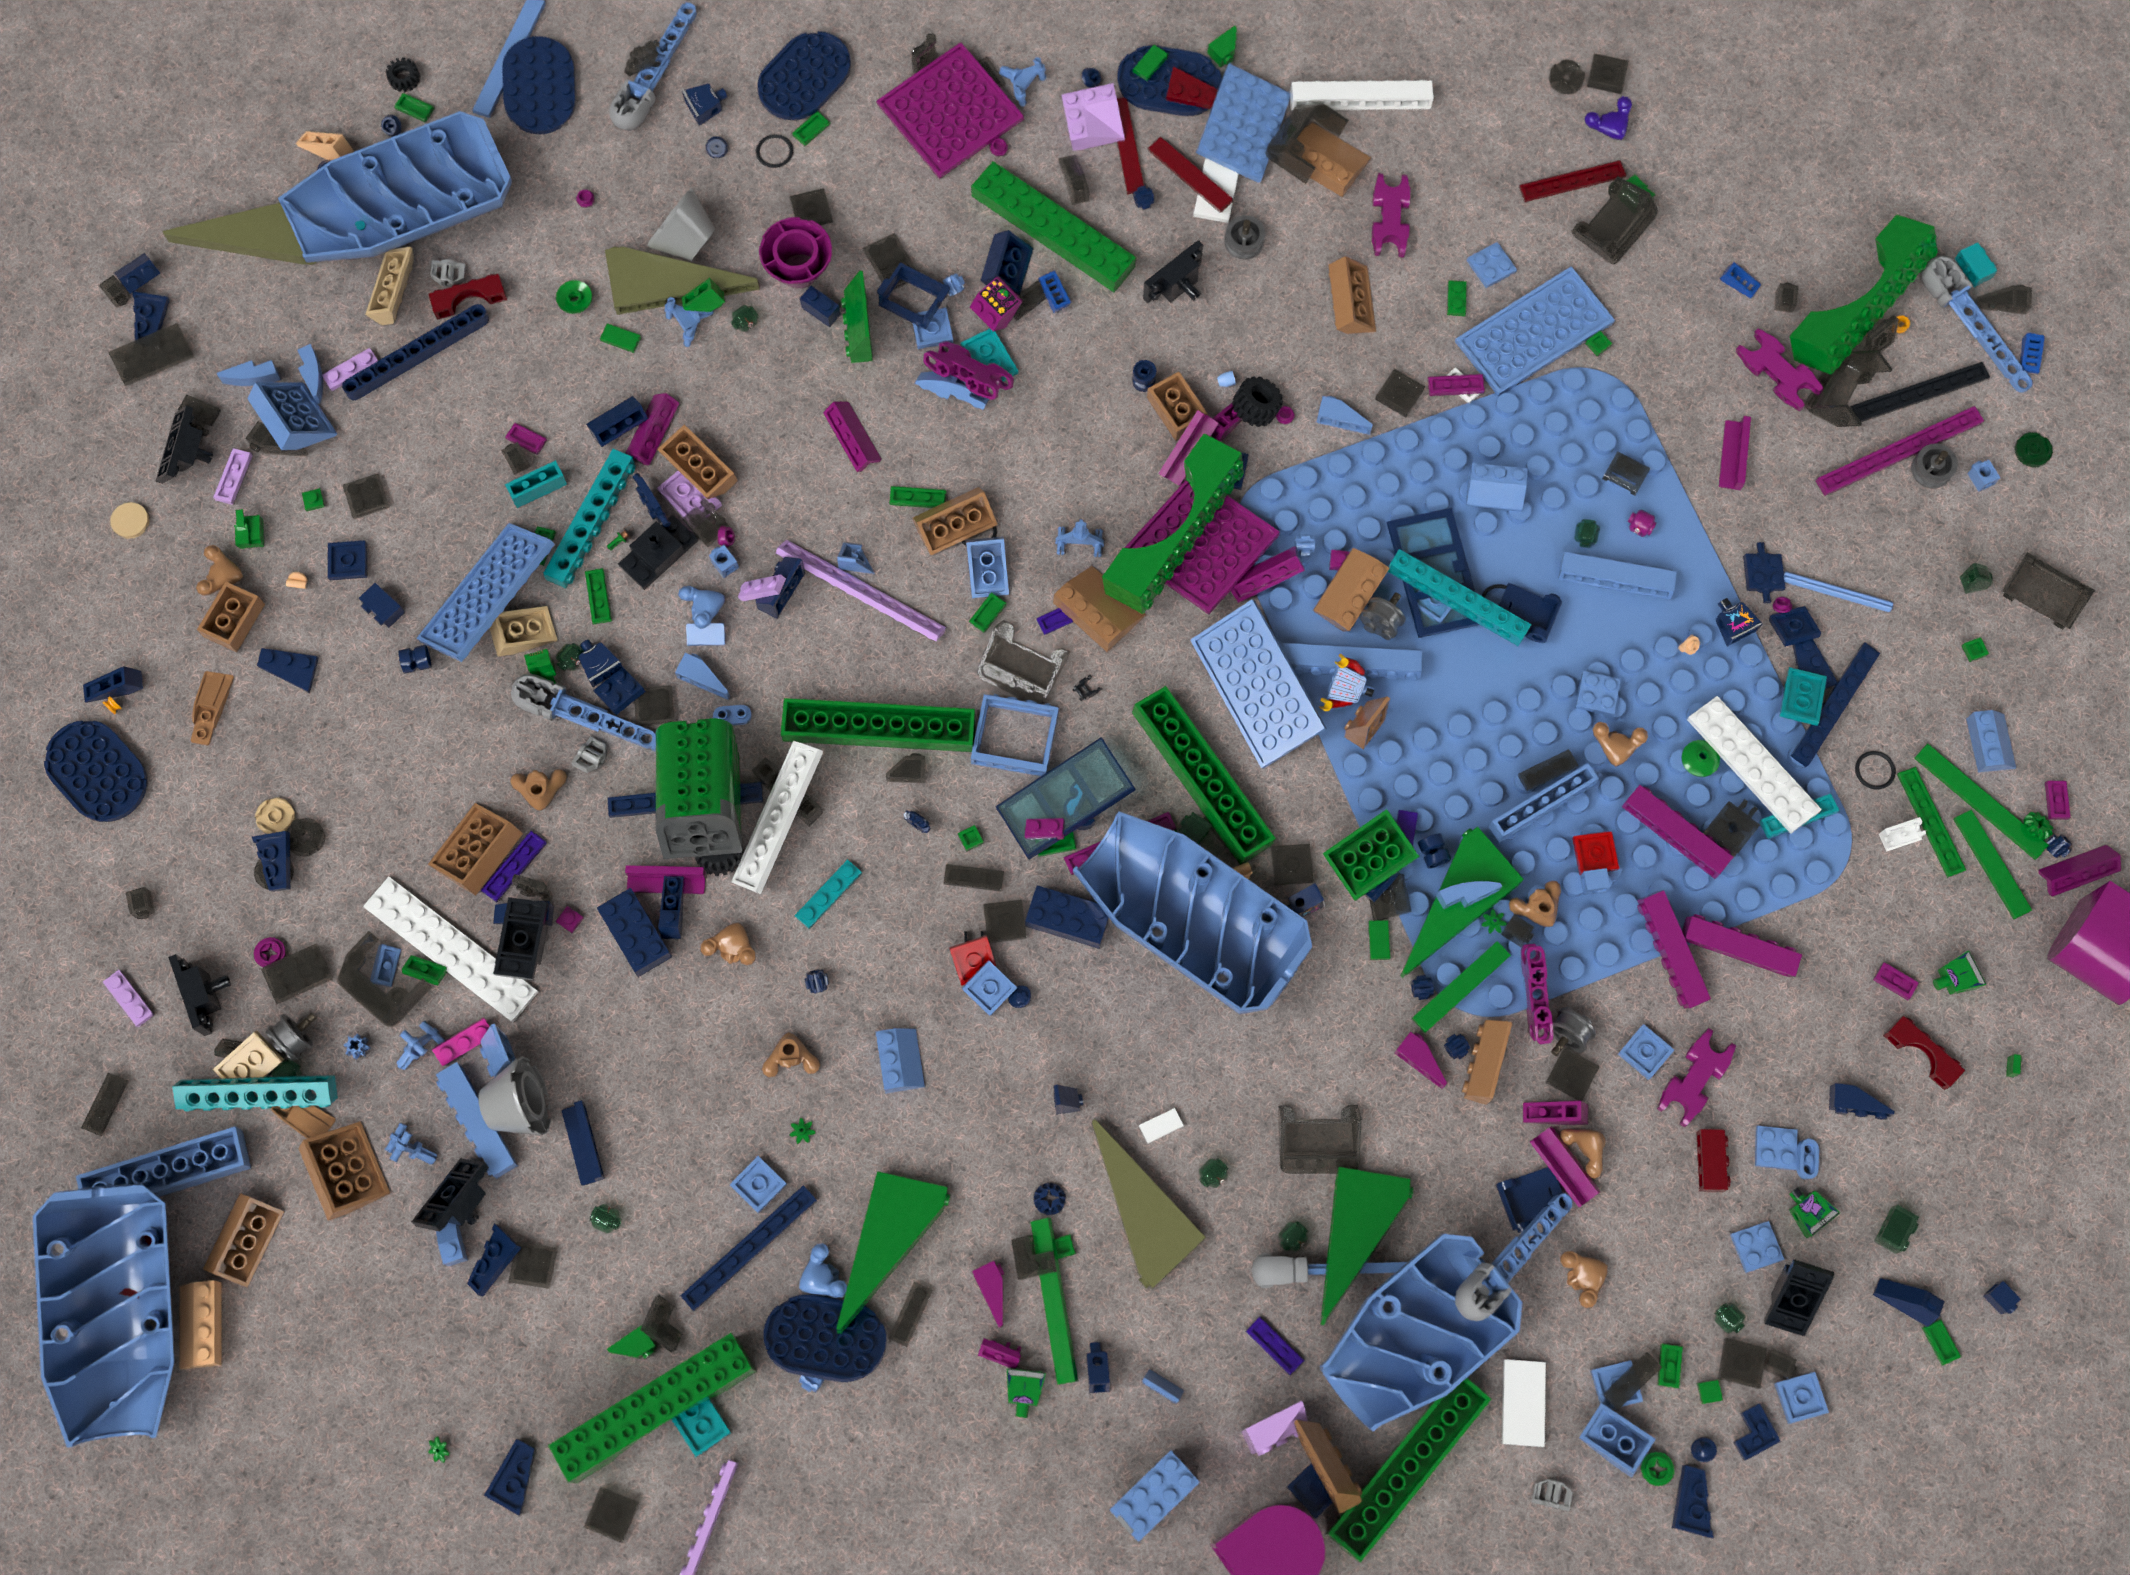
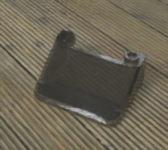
M1003 620L994 627L978 667V676L982 680L1021 699L1032 700L1042 705L1047 700L1065 666L1070 651L1058 648L1049 658L1013 641L1015 635L1014 626Z
M1278 1105L1279 1164L1281 1170L1287 1174H1337L1339 1167L1358 1170L1360 1166L1362 1126L1358 1105L1345 1106L1341 1111L1340 1119L1295 1120V1111L1292 1107Z

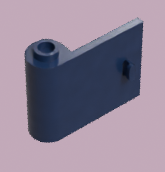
M1511 583L1507 584L1499 603L1500 607L1530 623L1531 626L1524 637L1539 643L1547 641L1562 605L1560 597L1556 594L1545 595L1542 598Z
M1549 1167L1496 1184L1512 1230H1517L1518 1233H1522L1544 1207L1549 1206L1547 1203L1555 1195L1562 1194L1559 1182ZM1560 1198L1559 1204L1562 1208H1564L1565 1202L1562 1198ZM1549 1210L1548 1217L1553 1218L1554 1214Z

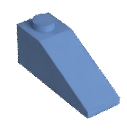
M1322 396L1316 423L1370 435L1372 423L1343 401L1333 396Z
M685 653L675 671L677 678L729 700L728 690L701 660L702 658L693 653L691 655Z
M448 1223L440 1232L436 1231L444 1265L449 1267L468 1260L459 1225Z

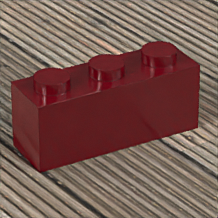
M1700 1129L1696 1132L1699 1192H1725L1730 1187L1731 1182L1730 1176L1727 1175V1167H1729V1156L1726 1155L1728 1136L1725 1135V1130Z

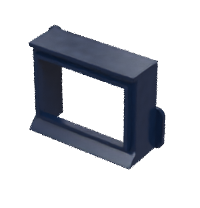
M900 263L890 279H884L877 289L879 306L926 330L929 322L947 297L950 287ZM900 279L936 297L924 317L888 300Z

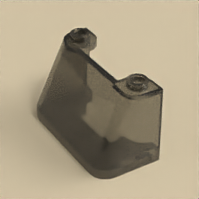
M1618 176L1608 187L1610 199L1589 224L1585 221L1577 223L1571 231L1575 238L1611 264H1616L1656 218L1658 208L1649 192Z
M2023 552L2001 591L2004 593V598L2012 602L2015 599L2055 621L2053 625L2063 630L2065 627L2068 629L2072 627L2095 592V589L2047 565L2034 555Z

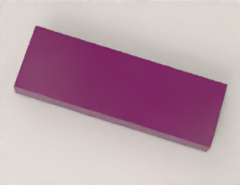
M1483 374L1433 376L1427 379L1429 396L1484 394L1485 391Z

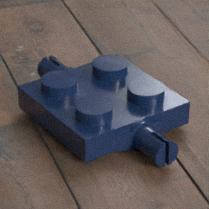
M639 473L634 474L633 479L637 483V488L635 489L639 495L638 497L642 504L646 505L652 520L657 519L659 524L662 523L664 527H668L671 523Z
M1758 542L1756 544L1758 553H1746L1743 556L1747 591L1762 593L1763 603L1769 604L1771 603V592L1784 591L1786 589L1782 554L1766 553L1765 543Z

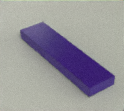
M530 831L481 891L497 903L547 842L533 831Z

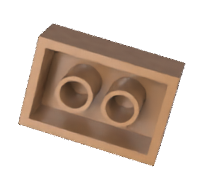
M1180 372L1148 388V401L1175 441L1181 438L1197 410L1208 416Z
M225 582L197 631L204 638L237 652L265 603L259 596Z

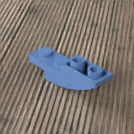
M921 372L915 381V384L919 385L922 389L929 390L941 398L948 400L950 395H953L957 399L964 400L973 407L984 410L989 401L988 398L978 396L969 391L966 387V382L952 375L942 377L934 372Z

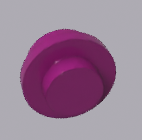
M1000 138L995 139L990 145V151L995 156H1003L1008 150L1007 143Z
M581 190L577 194L576 200L579 206L589 207L594 203L595 198L592 192Z
M1283 406L1278 411L1276 419L1281 424H1289L1294 419V412L1290 407Z
M1778 597L1773 602L1772 607L1778 613H1787L1792 609V603L1787 597Z

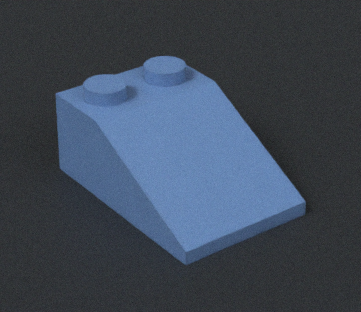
M993 537L966 540L972 598L988 597L991 592L996 596L1009 595L1004 538Z
M495 1024L490 1025L480 1041L482 1044L480 1051L483 1058H487L489 1062L487 1069L490 1076L495 1077L516 1058L507 1035Z
M1602 1403L1579 1437L1613 1466L1631 1478L1655 1441V1438Z

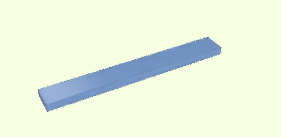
M526 0L472 109L473 113L487 118L491 117L503 92L502 66L504 57L515 43L530 37L546 4L544 0Z

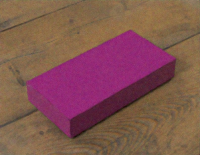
M517 423L513 424L505 436L506 440L536 455L539 454L547 441L546 438Z

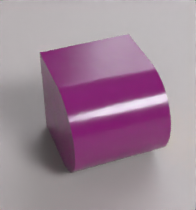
M2109 881L2079 900L2053 942L2047 959L2117 1005H2121L2130 999V893Z
M1285 1505L1270 1506L1254 1511L1210 1544L1230 1575H1319L1325 1559L1324 1539L1317 1524L1305 1512Z

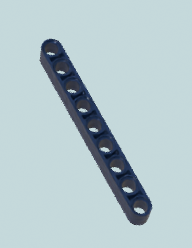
M480 304L471 306L349 377L342 384L346 396L350 400H358L482 328L489 322V316L485 307Z

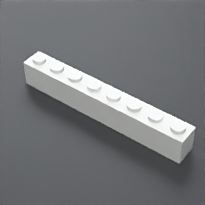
M1425 80L1292 82L1290 89L1291 110L1431 109L1434 99L1432 81Z

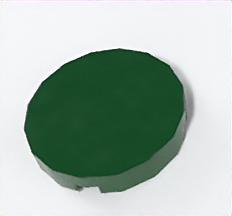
M2037 432L2023 434L2016 441L2014 447L2018 460L2029 467L2045 465L2053 453L2050 441L2046 437L2040 436L2041 434Z

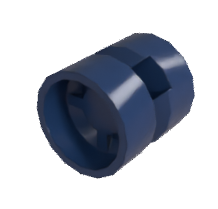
M1141 360L1133 367L1132 384L1140 392H1148V388L1155 385L1157 370L1151 361Z
M427 645L416 646L414 650L411 648L399 650V661L404 674L415 672L417 668L419 670L432 668Z
M1440 833L1428 836L1418 842L1421 853L1425 854L1424 861L1428 869L1441 866L1451 860L1448 850L1443 848L1445 842Z

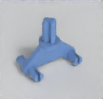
M1039 57L1035 58L1034 66L1022 70L1019 68L1012 69L1007 66L1000 68L999 74L1011 79L1015 98L1019 100L1021 106L1027 104L1025 90L1038 75L1039 80L1044 81L1046 79V69Z
M673 297L667 299L664 308L666 312L665 317L672 319L674 315L684 330L683 344H685V347L691 345L700 320L713 315V311H686L682 306L675 304Z
M1082 519L1075 523V527L1070 533L1065 534V527H1063L1062 532L1061 527L1058 528V537L1055 539L1058 555H1060V550L1061 555H1064L1065 545L1070 543L1093 545L1094 556L1097 557V552L1098 557L1102 556V547H1104V540L1102 539L1103 530L1100 529L1098 534V529H1096L1095 535L1089 533L1087 524Z
M426 1021L419 1025L427 1033L420 1038L413 1037L407 1030H404L400 1037L408 1044L404 1047L403 1055L397 1061V1067L405 1070L414 1059L416 1060L428 1051L423 1046L432 1038L438 1044L445 1041L438 1033L439 1030L436 1027L432 1028Z
M400 1123L395 1133H391L389 1137L391 1140L385 1148L386 1151L392 1153L390 1159L397 1162L402 1151L409 1152L408 1157L413 1160L418 1158L428 1164H433L437 1154L422 1147V1143L418 1141L414 1145L409 1143L412 1134L405 1131L408 1127L407 1125Z

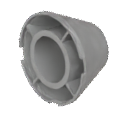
M690 188L667 216L661 227L655 232L647 244L649 248L692 261L716 229L693 189Z
M527 1057L515 1059L479 1092L480 1111L486 1125L491 1130L540 1136L546 1134L550 1129L551 1118L548 1119L547 1109H551L549 1103L546 1108L544 1094L548 1096L547 1088L538 1068L531 1066L528 1063L530 1059Z

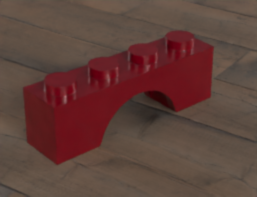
M499 273L495 275L490 274L481 279H473L460 285L455 284L443 290L438 289L428 294L437 320L454 316L460 302L470 297L482 298L490 305L507 300Z
M1902 1016L1897 1019L1883 1035L1897 1049L1912 1046L1922 1050L1930 1061L1931 1070L1929 1077L1943 1090L1950 1088L1965 1071L1958 1060L1946 1054V1050L1942 1046L1936 1045L1931 1040V1037L1926 1032L1920 1031L1915 1026L1914 1021L1908 1017Z

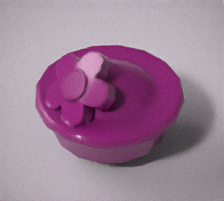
M725 525L719 528L717 540L719 545H725L726 548H729L734 544L735 535L732 528Z

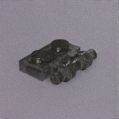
M650 40L644 46H637L630 52V58L626 62L627 65L624 71L628 77L655 64L658 56L656 48L660 46L658 40Z
M186 394L178 411L185 406L193 408L192 414L197 422L189 426L202 430V435L207 437L209 430L204 428L205 424L213 426L221 410Z
M704 498L700 501V504L704 507L703 510L700 511L695 506L682 520L706 547H709L718 538L717 528L724 525L729 527L726 522V518L715 510L714 504L712 502L709 503ZM708 514L713 517V523L706 518Z

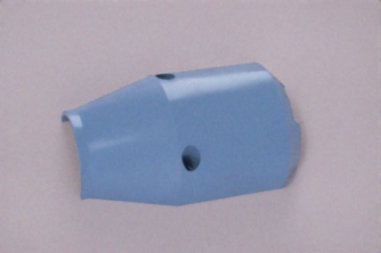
M1440 1234L1366 1297L1327 1360L1320 1365L1323 1375L1338 1396L1371 1431H1375L1379 1426L1446 1396L1520 1332L1522 1301L1512 1288L1510 1295L1503 1300L1502 1304L1492 1315L1484 1320H1468L1458 1311L1455 1297L1459 1286L1473 1273L1479 1264L1485 1263L1483 1259H1478L1484 1252L1472 1237ZM1483 1280V1281H1482V1285L1485 1284V1286L1489 1289V1291H1490V1293L1488 1294V1296H1489V1295H1491L1493 1292H1492V1290L1489 1288V1286L1486 1284V1282Z

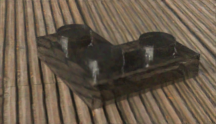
M1028 1235L1011 1239L1018 1280L1057 1272L1054 1252L1049 1251L1036 1255L1033 1236Z
M658 1295L654 1298L640 1330L672 1353L676 1351L683 1333L668 1323L675 1306L661 1295Z

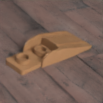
M209 671L204 672L193 706L192 721L195 726L190 740L192 743L210 744L213 730L216 728L234 679L233 675Z
M314 1105L308 1108L292 1106L286 1109H282L280 1106H273L271 1110L283 1122L307 1139L328 1132L336 1121L334 1117Z

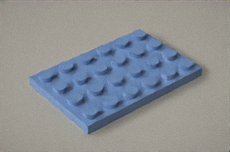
M1229 63L1224 72L1196 154L1260 183L1287 109L1290 93Z

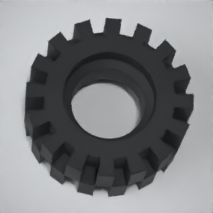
M403 57L402 61L399 58H396L397 62L392 60L390 62L391 65H387L388 70L386 69L385 71L390 86L394 90L397 89L398 92H401L402 89L404 92H407L408 88L411 91L413 90L412 86L416 88L417 83L420 82V74L415 63L411 62L410 59L406 61ZM399 72H409V75L406 78H397V74Z

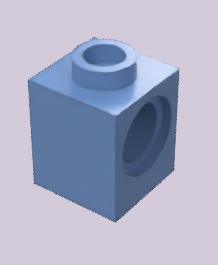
M1990 460L1974 463L1971 466L1972 469L1967 473L1978 492L1995 485L2000 479Z
M725 545L713 549L709 555L711 563L723 578L739 568L736 559ZM722 558L727 559V561L724 563L719 562V560Z
M1607 868L1584 871L1580 875L1584 895L1607 892L1612 885L1611 874H1608Z

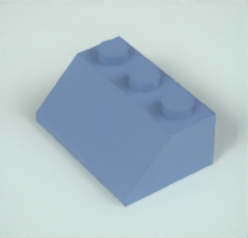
M1472 463L1468 472L1466 506L1522 512L1527 487L1528 468Z
M1994 710L1977 711L1966 718L1978 773L2016 769L2004 714Z
M894 1028L876 1031L885 1093L925 1087L916 1029Z

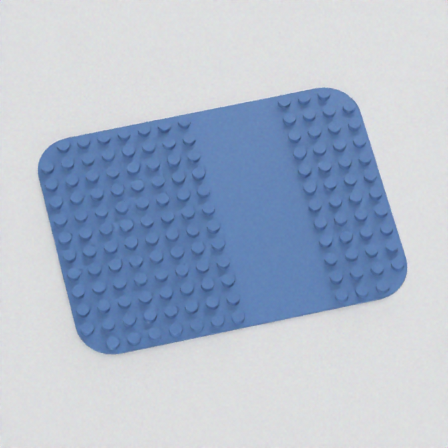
M1582 367L1554 371L1516 385L1500 396H1497L1496 393L1472 401L1470 404H1463L1273 473L1254 484L1243 496L1239 503L1240 505L1280 531V536L1253 566L1294 547L1295 536H1299L1300 532H1309V535H1314L1315 538L1314 552H1310L1309 556H1301V553H1297L1305 567V571L1256 594L1278 643L1422 651L1420 679L1409 681L1405 678L1391 680L1386 677L1374 679L1367 677L1365 684L1375 687L1371 698L1361 695L1358 703L1341 708H1332L1327 712L1319 708V706L1322 707L1325 704L1320 699L1326 698L1329 700L1327 698V691L1333 676L1329 674H1296L1327 728L1318 735L1359 827L1386 809L1396 821L1398 810L1418 813L1413 847L1420 857L1399 871L1400 875L1387 888L1412 947L1457 848L1463 839L1462 834L1469 828L1474 830L1478 826L1524 879L1517 888L1484 913L1490 916L1491 910L1494 909L1496 916L1500 913L1504 914L1501 920L1505 921L1507 925L1500 926L1501 933H1498L1494 928V931L1489 934V926H1481L1483 922L1487 921L1482 915L1420 964L1426 978L1431 977L1434 990L1439 994L1497 941L1511 955L1460 1001L1455 1008L1482 1017H1502L1527 1009L1525 978L1522 974L1520 952L1523 944L1534 943L1537 946H1541L1544 950L1547 966L1548 1000L1660 957V953L1656 951L1653 945V936L1646 929L1645 923L1647 922L1644 915L1640 914L1637 907L1639 905L1638 899L1656 891H1665L1681 930L1683 929L1686 917L1693 916L1694 914L1705 917V921L1708 922L1717 921L1723 923V927L1730 929V927H1736L1821 893L1832 885L1845 869L1852 846L1851 826L1846 811L1817 753L1807 767L1790 756L1806 731L1801 722L1779 717L1784 687L1756 632L1728 647L1726 646L1716 623L1717 616L1722 612L1718 603L1728 598L1732 606L1740 603V600L1640 401L1623 382L1614 376L1596 369ZM1479 463L1528 468L1527 487L1522 512L1466 506L1468 472L1471 464ZM1452 508L1477 594L1482 596L1485 589L1495 584L1507 586L1508 583H1511L1542 598L1545 595L1556 594L1562 601L1547 641L1539 643L1524 637L1519 646L1514 645L1481 625L1418 638L1403 581L1389 572L1386 573L1371 598L1378 597L1390 601L1395 592L1401 595L1395 606L1404 614L1405 623L1402 626H1398L1397 635L1394 638L1386 640L1375 633H1369L1365 630V625L1362 623L1360 616L1350 631H1341L1312 611L1337 573V570H1329L1331 550L1350 552L1352 548H1355L1376 558L1389 567L1395 557V552L1387 522ZM1642 509L1655 516L1657 524L1650 536L1641 537L1629 530L1631 523L1627 521L1633 512L1637 513ZM1446 517L1397 528L1402 550L1405 553L1453 544ZM1456 552L1418 559L1458 583L1464 582L1462 573H1455L1452 561L1458 560ZM1564 552H1576L1580 555H1594L1597 558L1603 559L1612 558L1615 561H1628L1637 565H1650L1659 569L1668 568L1671 571L1677 572L1674 593L1669 600L1558 580L1561 560ZM1413 587L1414 593L1418 592V589ZM1494 588L1486 594L1485 598L1499 606L1505 589ZM1368 603L1363 610H1367L1369 607ZM1452 609L1441 624L1466 619L1467 617ZM1420 613L1424 627L1438 625ZM1690 635L1698 637L1700 641L1699 649L1692 655L1681 652L1678 649V646ZM1583 671L1621 679L1615 714L1613 716L1575 708ZM1386 696L1390 698L1385 721L1364 750L1345 738L1346 730L1344 728L1350 719L1354 720L1356 717L1355 713L1361 705L1364 706L1367 701ZM1718 696L1813 800L1831 793L1839 808V812L1801 826L1792 834L1788 831L1768 839L1759 822L1761 819L1773 814L1721 757L1718 769L1707 777L1694 776L1684 768L1681 755L1685 746L1695 740L1706 741L1689 723L1688 717ZM1603 722L1609 727V732L1617 731L1631 738L1632 732L1636 728H1644L1647 731L1648 738L1646 743L1639 746L1623 764L1615 767L1607 759L1592 729L1596 723ZM1700 754V758H1706L1704 754ZM1588 763L1599 778L1593 787L1498 843L1488 828L1494 819ZM1639 785L1650 789L1656 798L1664 800L1669 808L1681 813L1683 818L1689 823L1695 824L1700 832L1711 836L1717 845L1729 850L1733 859L1716 879L1622 808L1623 804ZM1612 831L1619 869L1608 872L1612 877V885L1607 892L1584 895L1572 838L1578 835ZM1440 833L1445 842L1443 848L1448 850L1451 860L1441 866L1428 869L1424 861L1425 854L1421 853L1418 842L1428 836ZM1550 880L1557 881L1561 886L1557 918L1552 927H1544L1527 917L1516 915L1509 908L1510 900L1515 897L1524 900L1527 904L1529 897L1535 890L1545 889V884ZM1535 950L1530 953V959L1535 957ZM1539 988L1533 991L1534 999L1539 998L1541 995Z

